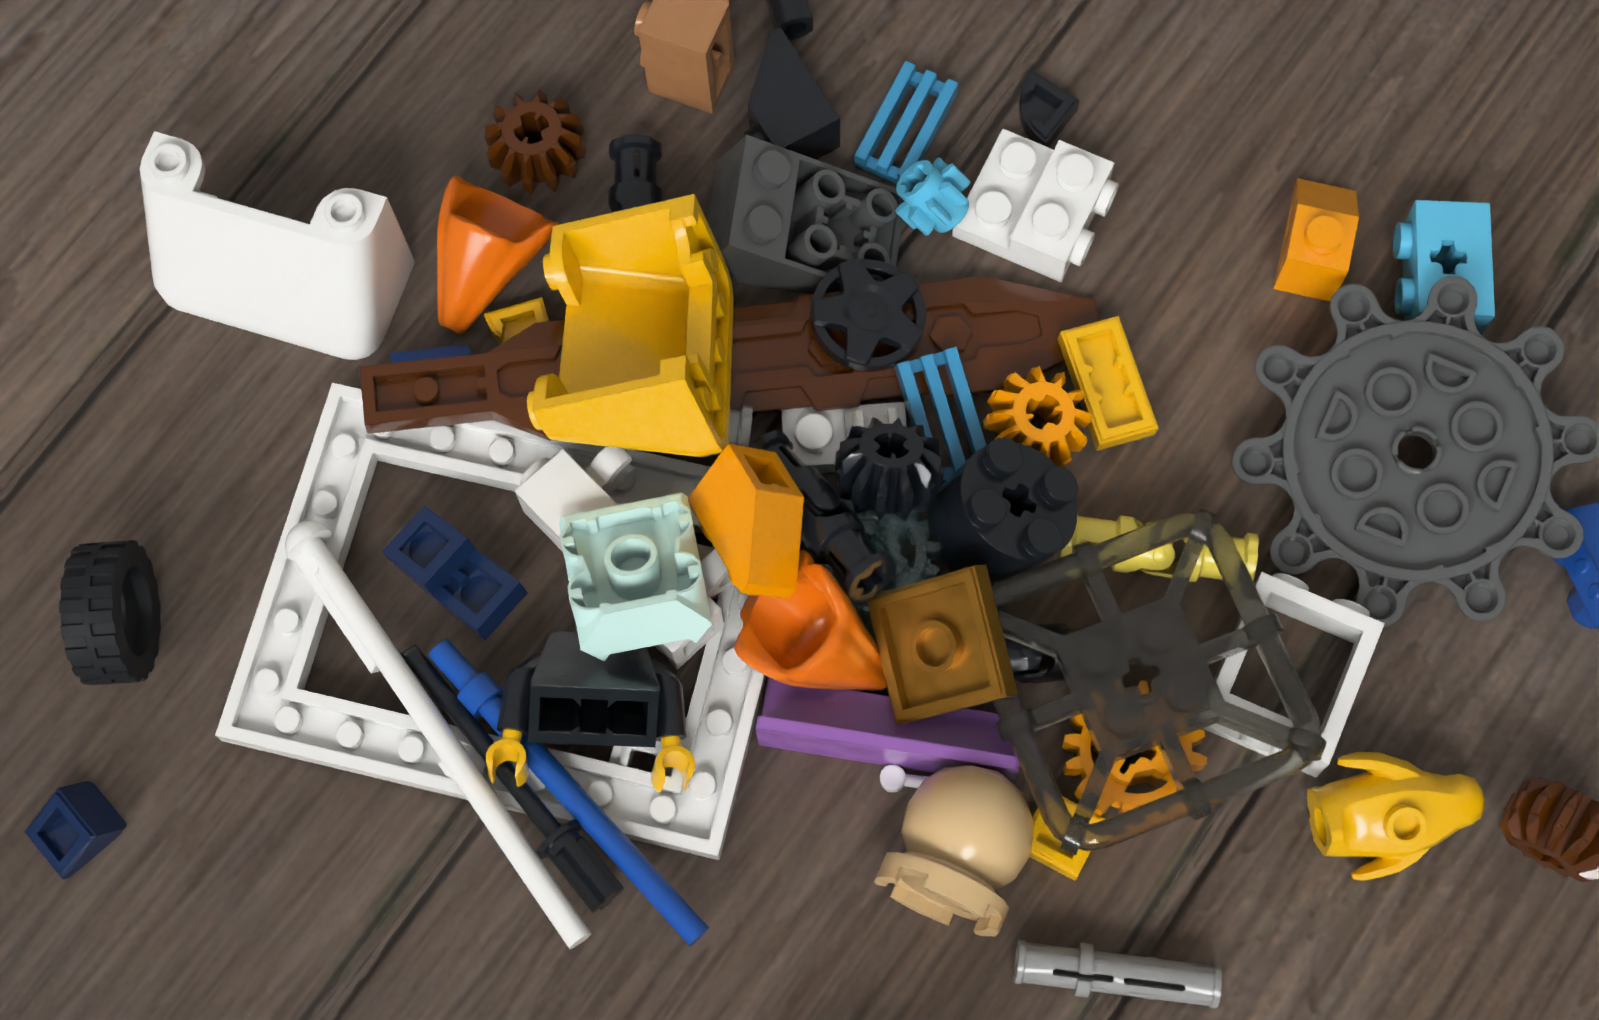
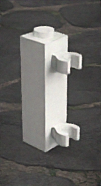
M605 447L593 459L590 466L583 470L562 449L550 460L542 458L535 462L520 480L521 486L515 490L523 512L562 551L559 527L561 517L618 505L607 493L620 487L634 474L635 469L629 464L632 461V457L623 448ZM716 549L712 550L701 561L712 625L697 643L685 639L655 645L677 670L724 627L721 608L711 598L724 591L732 582L728 577V570Z

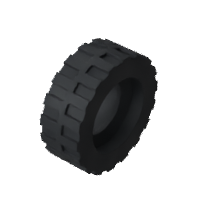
M135 540L79 544V546L74 547L70 551L71 555L66 559L64 575L61 577V600L59 601L61 635L64 639L67 660H70L72 665V671L75 676L80 677L81 683L84 685L89 684V686L145 681L148 678L149 672H152L154 669L155 658L158 656L159 636H161V607L158 597L157 579L154 576L151 559H148L145 548L139 546L138 541Z

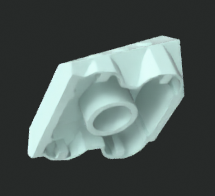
M677 493L561 517L559 521L560 539L569 580L567 587L577 626L581 651L605 662L610 654L685 639L697 643L710 628L712 618L689 501L686 495Z

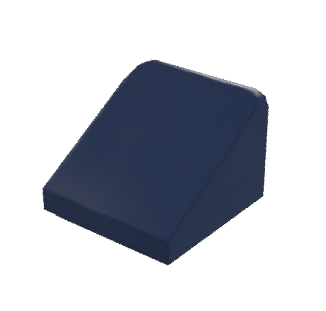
M85 781L58 788L25 830V833L62 879H67L113 842L127 825L96 785L90 781Z

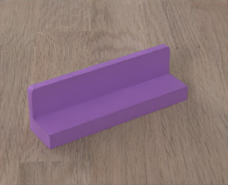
M768 677L762 716L757 718L756 735L758 745L884 766L898 765L903 769L936 773L944 767L970 764L998 771L1015 784L1021 759L1019 752L1024 718L964 708L896 725L890 696L852 690L791 686Z

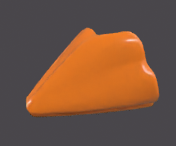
M453 176L449 180L443 195L437 228V313L439 325L451 329L458 335H463L497 295L550 241L552 226L560 224L506 197L477 187L459 176Z
M800 550L797 590L790 599L762 595H749L740 611L743 628L737 637L734 649L737 656L754 670L778 682L805 688L874 692L887 687L877 644L866 629L858 612L839 582L822 564H816L809 552Z

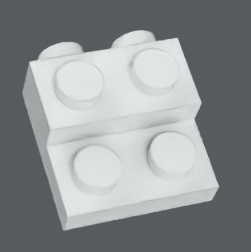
M1002 129L967 197L969 201L968 211L963 220L953 228L952 236L1062 283L1070 264L1073 263L1081 267L1089 252L1095 233L1087 229L1095 213L1105 217L1112 205L1119 187V183L1111 180L1114 162L1061 140L1058 141L1053 150Z

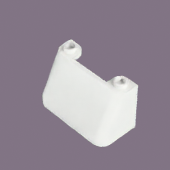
M154 131L141 160L140 177L154 287L169 306L182 312L342 359L358 360L366 358L377 351L384 340L415 264V260L387 197L354 188L335 190L322 199L316 208L310 224L201 192L199 189L203 182L206 168L199 151L193 144L183 139Z

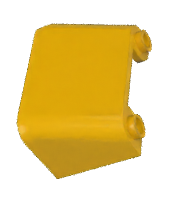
M695 194L552 226L550 253L545 254L543 257V269L549 287L553 291L559 290L566 303L559 377L553 373L539 376L536 379L534 391H530L527 396L528 413L535 429L543 430L551 440L693 457H705L723 452L729 443L734 297L732 282L725 259Z

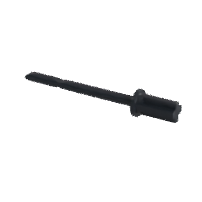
M416 644L402 652L401 656L486 763V753L488 748L494 743L493 739L457 699L456 693ZM510 761L501 763L496 769L497 778L546 838L536 850L537 855L540 859L548 857L592 913L598 909H604L612 902L613 898L624 890V887L579 832L582 828L580 823L573 819L561 826L527 782L517 787L515 779L516 768Z

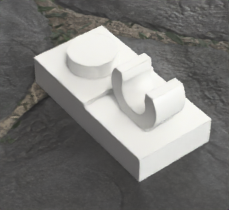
M905 402L866 404L853 408L815 411L813 407L781 410L782 429L793 443L792 451L805 466H812L819 473L837 472L835 471L836 452L840 448V442L845 441L849 436L851 426L868 428L873 417L883 424H893L899 417L902 426L907 427Z

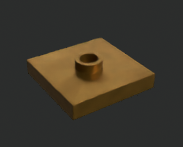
M986 565L967 567L884 592L867 600L896 725L1018 695Z

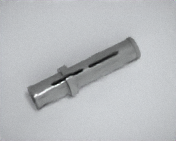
M1018 939L1013 981L1015 984L1028 983L1073 989V995L1077 997L1088 998L1090 991L1140 997L1149 1000L1203 1005L1217 1009L1222 989V968L1219 964L1206 965L1155 957L1094 951V945L1085 942H1079L1077 948L1030 943Z

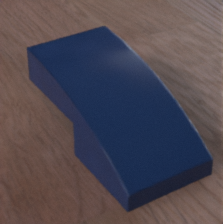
M425 505L382 550L383 555L483 640H486L528 594L517 579L478 551L468 537Z

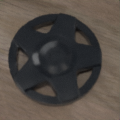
M859 258L845 261L828 272L814 292L810 306V324L813 335L823 351L845 367L865 372L882 371L892 368L906 360L913 353L925 329L926 309L923 297L918 289L919 286L906 271L902 272L888 263L870 259L860 260ZM871 275L880 276L886 280L878 282ZM839 281L841 295L823 299L830 287ZM908 302H910L913 309L914 323L902 312ZM825 328L843 332L845 336L844 349L833 341ZM885 343L898 348L897 351L891 354L872 357L879 344Z

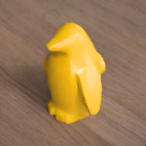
M1354 752L1338 758L1337 765L1367 770V772L1334 781L1321 787L1314 786L1307 789V806L1310 813L1309 822L1313 841L1323 856L1377 857L1351 872L1352 879L1362 881L1402 871L1418 861L1431 847L1442 842L1456 831L1478 821L1485 808L1483 791L1475 778L1462 774L1444 776L1420 770L1408 761L1379 752Z

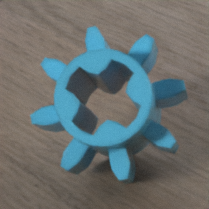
M937 158L933 164L928 160L918 161L902 174L897 183L896 192L904 202L897 207L895 212L913 230L918 228L925 236L929 235L933 229L939 233L947 232L956 227L968 211L969 201L961 192L971 182L953 163L947 165L941 158Z

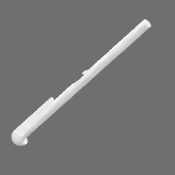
M304 521L295 525L289 531L285 541V550L289 560L296 562L370 673L380 671L414 722L441 758L442 762L438 763L446 776L455 780L569 949L578 946L591 935V932L325 545L332 536L331 530L317 521Z

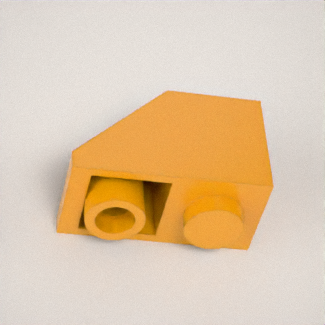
M728 443L688 497L689 504L701 523L703 534L712 542L726 566L730 581L741 593L752 596L762 595L790 599L797 590L804 496L776 452Z

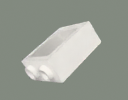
M1261 572L1249 593L1195 725L1317 778L1330 764L1385 623L1369 617L1370 612L1358 603L1346 599L1330 601L1309 592L1308 585L1296 577L1283 573H1275L1271 576ZM1265 606L1354 643L1320 731H1316L1230 694Z

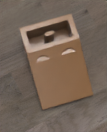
M729 0L645 1L638 12L634 33L640 40V65L645 68L648 91L713 114L735 68Z

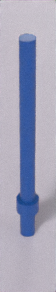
M448 639L441 641L430 651L428 657L460 691L457 699L473 717L482 716L502 738V732L496 729L503 689L487 672L479 674ZM522 736L521 744L526 751L528 768L572 817L580 823L581 827L689 946L695 944L709 930L707 924L543 743L528 742V736Z

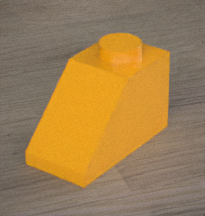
M1297 178L1273 289L1331 301L1332 296L1341 287L1349 271L1359 220L1357 191Z

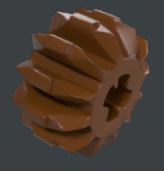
M539 89L533 101L525 102L524 98L515 92L513 98L514 108L507 109L495 106L493 116L496 124L485 126L484 137L487 146H489L486 152L489 164L494 170H500L502 181L508 187L522 181L524 190L532 195L538 183L546 182L547 186L556 192L559 185L557 176L564 175L575 178L578 171L575 160L585 158L587 148L585 140L581 138L584 133L582 120L577 114H571L569 104L563 97L549 103L547 95Z
M1533 777L1529 781H1523L1517 793L1511 795L1503 810L1505 815L1499 824V828L1509 845L1521 850L1523 856L1537 861L1543 868H1550L1563 877L1571 876L1580 882L1599 879V802L1588 798L1581 790L1575 791L1566 787L1560 781L1551 782L1543 777Z

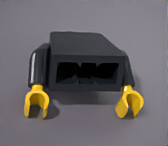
M556 631L549 634L542 653L533 654L512 669L506 677L496 729L502 732V739L495 741L486 753V764L492 783H495L497 767L505 761L517 763L515 771L517 787L522 786L526 782L528 762L521 740L522 736H528V742L631 747H655L656 741L661 742L662 750L659 752L651 772L653 787L656 791L662 792L665 783L664 768L672 767L679 770L682 774L683 791L688 788L695 770V760L690 751L681 746V740L687 738L682 684L679 678L657 659L649 657L646 647L610 654L604 662L580 650L578 632Z

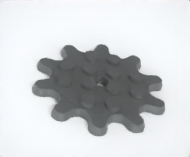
M1448 276L1440 279L1432 287L1423 313L1415 319L1407 321L1395 320L1387 316L1380 308L1376 296L1364 285L1353 283L1339 288L1332 296L1329 306L1337 332L1335 344L1330 351L1321 356L1309 357L1301 355L1284 345H1273L1266 348L1258 356L1255 363L1256 378L1265 389L1273 392L1282 400L1286 410L1285 422L1282 428L1274 435L1243 441L1237 446L1232 455L1231 464L1233 471L1241 481L1250 485L1270 484L1279 486L1292 499L1294 507L1292 520L1286 528L1275 536L1269 549L1270 559L1274 566L1282 573L1301 575L1325 559H1339L1347 562L1358 576L1359 588L1355 603L1365 607L1370 612L1369 617L1385 623L1383 628L1393 625L1401 618L1405 609L1406 599L1411 590L1420 584L1428 582L1437 583L1447 588L1454 596L1462 614L1470 620L1478 622L1491 621L1501 614L1506 605V592L1500 580L1498 568L1502 557L1507 551L1515 547L1526 546L1536 549L1550 558L1564 559L1573 555L1581 547L1584 539L1583 528L1579 520L1561 509L1554 502L1550 492L1551 480L1555 472L1561 467L1569 464L1591 462L1599 456V423L1586 416L1566 417L1557 415L1550 411L1542 401L1540 392L1542 381L1562 361L1565 352L1564 342L1558 333L1544 326L1531 327L1516 339L1507 343H1494L1486 340L1475 326L1474 314L1477 307L1475 288L1468 280L1458 276ZM1408 436H1418L1425 439L1432 448L1433 456L1431 463L1424 469H1414L1405 465L1402 460L1399 461L1397 455L1400 440Z

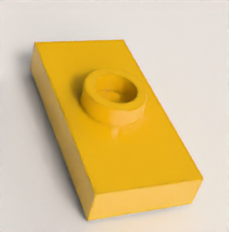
M1119 316L1060 331L1057 340L1074 389L1084 390V398L1080 401L1081 409L1092 413L1088 429L1096 451L1155 435L1159 428Z

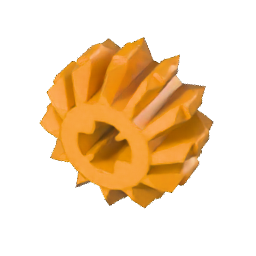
M1038 366L1031 368L1026 376V380L1016 372L1011 373L1003 382L1004 390H994L987 403L994 412L987 414L983 420V428L991 432L1000 433L995 439L1005 437L1016 443L1030 446L1043 453L1057 466L1066 467L1072 460L1071 452H1080L1087 443V437L1081 429L1086 428L1090 424L1092 413L1075 408L1084 398V390L1078 389L1067 393L1062 389L1066 379L1065 372L1057 373L1049 383L1046 382L1041 367ZM1032 413H1036L1044 419V422L1040 425L1042 429H1038L1030 423L1034 417Z

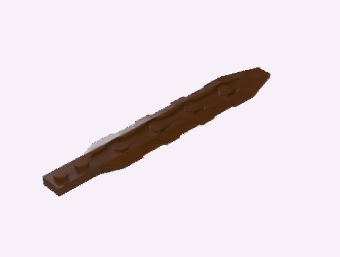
M985 276L919 283L918 289L923 297L926 309L925 329L916 349L903 362L957 347L971 395L1004 390L1003 382L1011 373L1016 372L1026 380L1028 372L1033 367L1040 366L1042 371L1046 372L1065 363L1057 340L1060 331L1099 321L1095 299ZM841 291L826 293L823 299L841 295ZM814 294L800 295L797 301L734 307L730 409L739 410L744 404L753 406V413L813 407L815 411L858 407L861 401L903 396L894 367L875 372L858 371L839 364L823 351L813 335L810 324V306ZM908 302L902 312L914 323L913 309L910 302ZM565 320L535 323L484 354L359 366L364 425L367 434L494 420L550 441L551 439L547 437L543 430H537L533 426L528 413L527 396L530 391H534L536 379L539 376L553 373L559 377ZM825 328L833 341L844 349L845 336L843 332ZM885 343L879 344L872 357L891 354L897 351L898 348ZM945 366L937 367L946 397H954ZM923 371L913 374L919 394H930Z

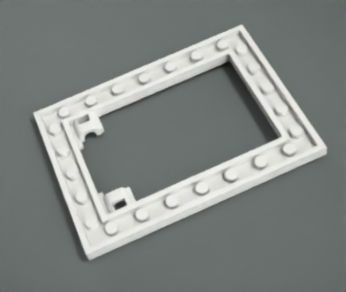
M332 383L215 736L224 742L468 800L455 780L446 776L438 763L442 762L441 758L410 715L304 690L329 611L296 562L289 560L285 550L286 537L289 531L301 522L317 521L324 524L332 532L330 540L325 545L343 570L377 461L515 492L521 486L520 480L524 473L542 458L550 460L560 450L564 449L585 470L590 466L597 454L606 446L549 441L494 420L367 434L364 425L362 390ZM624 449L632 457V461L629 464L635 469V472L620 487L607 494L618 505L677 493H683L689 497L710 467L642 451ZM690 506L694 532L703 534L701 523ZM697 544L700 562L715 549L714 546L708 547ZM733 583L724 591L712 597L713 599H718L717 605L722 611L724 627L706 643L687 718H685L687 738L681 740V746L688 749L695 760V770L685 791H683L682 774L675 768H664L665 783L662 792L656 791L653 787L651 772L631 768L635 751L650 753L657 758L662 750L661 742L656 741L655 747L613 746L609 762L547 748L629 839L720 860L766 680L765 675L748 666L735 652L734 645L743 628L740 611L749 595L741 593ZM449 725L507 810L526 814L497 776L495 783L491 782L485 761L457 726ZM489 734L494 742L502 739L500 736ZM510 761L516 768L517 763L514 761ZM528 768L526 782L557 821L567 823L573 820L572 815Z

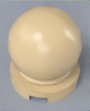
M965 764L944 767L923 780L906 806L901 829L906 852H887L874 883L885 887L888 883H894L895 887L890 897L919 914L949 926L955 914L977 921L973 930L976 935L995 937L1000 932L1009 910V906L1004 899L998 896L995 891L1013 882L1031 856L1035 823L1023 792L1002 773L975 765Z

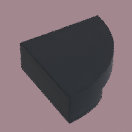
M1032 70L1026 76L1021 90L1019 103L1020 121L1030 140L1049 147L1077 112L1080 100Z

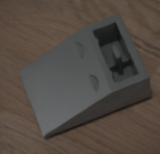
M745 135L716 161L707 222L725 259L731 280L751 287L814 294L818 284L828 272L839 266V264L851 259L877 260L896 267L902 218L895 210L904 200L897 194L896 188ZM871 275L875 281L881 282L886 280L883 277ZM839 281L831 286L826 293L841 291Z

